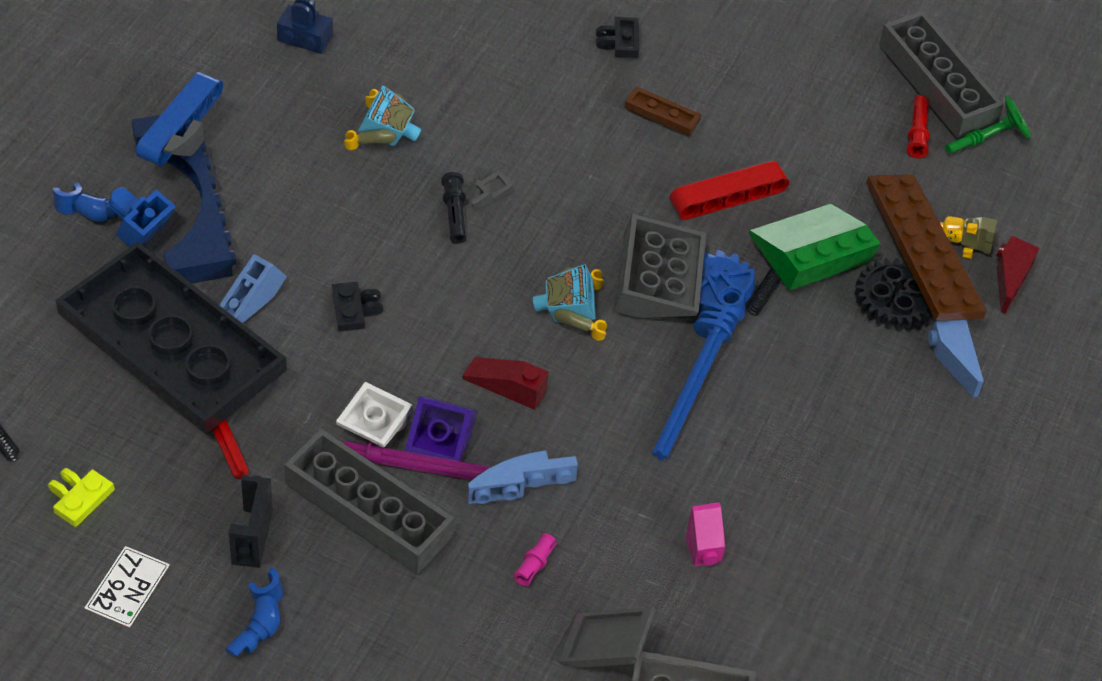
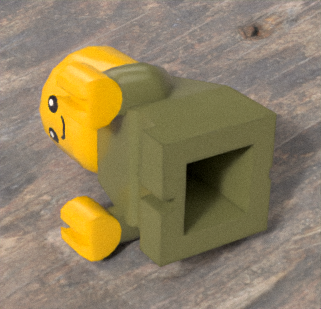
M948 216L944 223H940L950 242H961L964 245L962 257L972 259L974 249L981 250L987 254L991 253L998 220L978 217L966 218L965 221L962 218Z

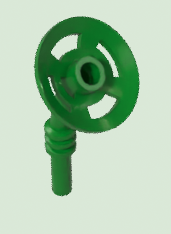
M1007 95L1005 96L1007 115L1003 117L1004 120L985 129L969 132L965 137L946 144L945 151L950 154L967 146L973 147L983 143L984 139L1007 128L1009 130L1015 128L1027 139L1031 138V134L1015 103Z

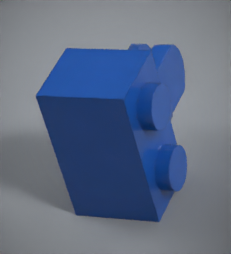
M121 187L113 191L108 201V207L123 219L116 236L129 247L137 241L144 245L168 223L176 207L158 190H155L147 198L142 196L138 199L126 188Z

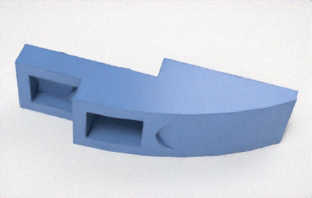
M545 450L517 456L501 462L484 471L468 483V504H485L489 501L504 499L514 500L523 497L524 487L537 488L542 485L567 484L576 481L578 468L576 456L548 459Z

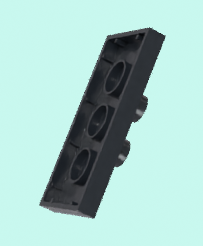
M138 241L56 299L57 311L61 317L205 434L287 371L286 357Z

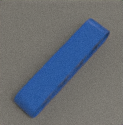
M202 72L196 73L140 139L136 148V156L158 166H163L172 155L164 152V148L172 135L183 137L193 120L201 121L221 96L224 85L223 81Z

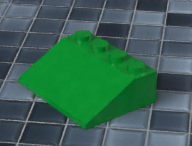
M832 204L752 229L748 233L789 291L871 263L881 244L865 223Z

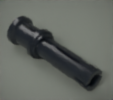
M448 172L441 178V183L445 190L443 202L447 205L450 240L454 244H461L466 241L462 206L466 199L465 193L462 191L464 178L458 172Z

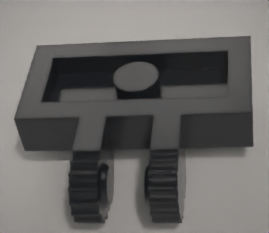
M615 16L614 26L603 25L596 28L597 48L610 50L614 47L615 57L638 58L639 18Z
M358 282L331 284L338 332L365 329L364 317L382 314L384 310L383 304L377 302L381 299V292L379 290L365 289L360 293Z

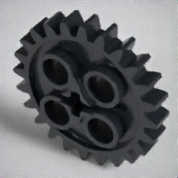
M885 258L883 264L875 260L874 266L868 264L866 270H861L855 285L854 295L857 296L856 303L861 304L860 311H868V319L876 317L875 324L883 321L887 329L891 324H894L896 330H899L900 325H904L906 330H909L911 324L919 328L921 322L926 324L929 317H933L906 261L900 264L898 258H895L894 263H890ZM906 280V282L904 283L903 289H902V290H899L901 284ZM891 298H894L892 305L887 307L891 302Z

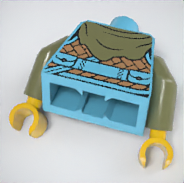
M382 86L379 92L376 89H372L369 92V96H365V103L369 110L358 129L360 133L357 135L353 130L347 131L344 145L347 150H355L358 148L359 142L360 144L382 143L394 146L402 135L415 142L421 129L409 122L414 113L413 107L405 101L400 93H393L385 86Z
M586 264L576 268L566 267L557 275L549 277L546 280V294L533 297L536 312L548 310L554 322L571 325L584 331L592 330V338L597 341L604 340L607 323L604 320L592 322L593 319H596L594 290H601L605 282L604 279H601L602 272L595 269L590 274Z

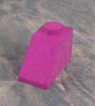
M720 502L693 506L691 508L685 539L694 566H711L717 562H722L725 540Z

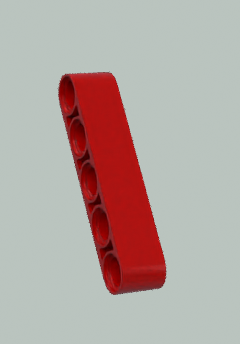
M770 161L678 187L671 192L669 200L679 217L683 220H688L779 194L787 189L790 181L778 162Z

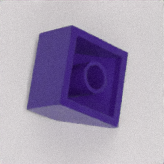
M419 396L405 450L417 454L461 461L471 438L478 410L427 396Z

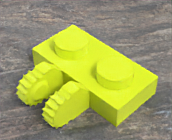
M64 468L60 475L65 482L73 487L70 491L56 480H52L48 484L50 491L61 499L53 506L54 513L75 528L115 490L114 483L93 469L84 478L80 479L76 473L68 468Z

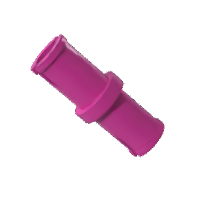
M542 534L533 549L526 552L524 555L525 560L513 574V578H516L515 581L518 584L528 586L538 570H542L545 567L547 557L557 546V541H555L556 539L552 535Z

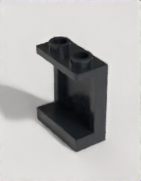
M243 475L241 479L243 510L250 512L251 516L249 525L233 523L230 525L231 564L260 568L273 511L271 478H264L259 475Z

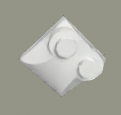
M364 382L337 419L336 425L384 448L397 432L406 427L408 417L413 411V405Z

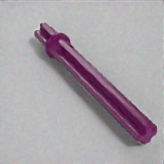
M345 440L343 442L373 463L473 480L491 468L479 464L373 446L372 442H369L368 445Z

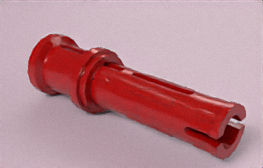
M923 95L916 96L913 101L912 127L908 131L910 142L906 148L907 154L917 159L925 157L929 151L927 145L930 137L929 130L927 129L929 99Z

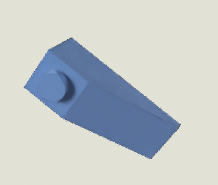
M253 254L220 303V306L243 323L273 299L287 276L270 262Z
M935 320L932 330L928 332V343L930 346H933L935 357L972 397H978L984 381L967 321Z

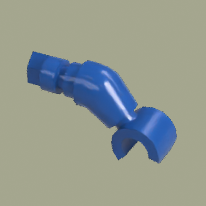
M77 182L73 184V192L69 193L62 192L59 188L53 187L54 207L60 213L73 214L79 212L94 222H108V219L115 218V215H117L108 207L109 200H106L105 197H95L86 193L82 194V187Z
M270 568L268 572L270 581L268 586L258 588L254 582L248 583L252 598L255 601L254 614L250 618V624L246 627L247 632L242 631L225 648V651L231 656H238L242 650L251 654L257 648V642H262L265 638H271L277 631L281 623L278 602L283 597L284 591L279 574L275 568Z

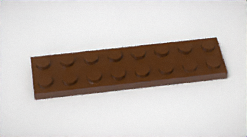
M914 174L868 176L866 185L935 320L984 319L987 311Z

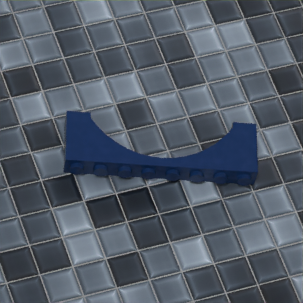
M161 115L131 119L136 148L140 139ZM203 141L191 157L172 154L167 160V163L179 169L193 182L202 199L199 215L192 228L172 249L164 251L165 263L190 283L233 276L232 265H236L234 249L229 250L228 248L231 245L229 230L224 231L223 229L226 226L225 215L223 211L218 210L221 207L219 193L213 192V189L216 188L214 174L208 173V170H211L209 156H204L203 152H206L205 141Z

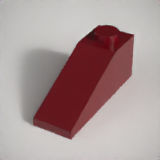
M1014 236L1010 237L1007 244L1002 243L996 254V257L1000 258L996 270L1001 313L1004 314L1007 313L1033 267L1040 249Z
M474 357L463 374L462 379L535 410L547 391L549 371L525 361Z

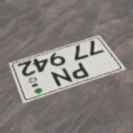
M125 546L85 606V609L131 627L170 564Z

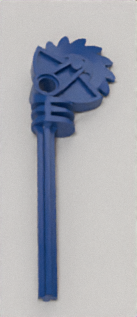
M721 250L716 251V256L704 253L699 302L700 313L693 328L698 335L706 338V341L653 449L652 454L657 456L658 460L663 461L664 458H668L722 342L730 340L736 324L745 316V303L749 300L755 289L754 268L749 269L748 262L739 264V257L736 253L732 254L729 258Z

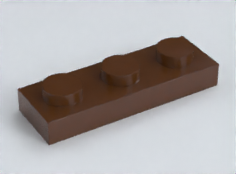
M637 86L625 101L624 108L688 136L691 135L701 119L700 113Z

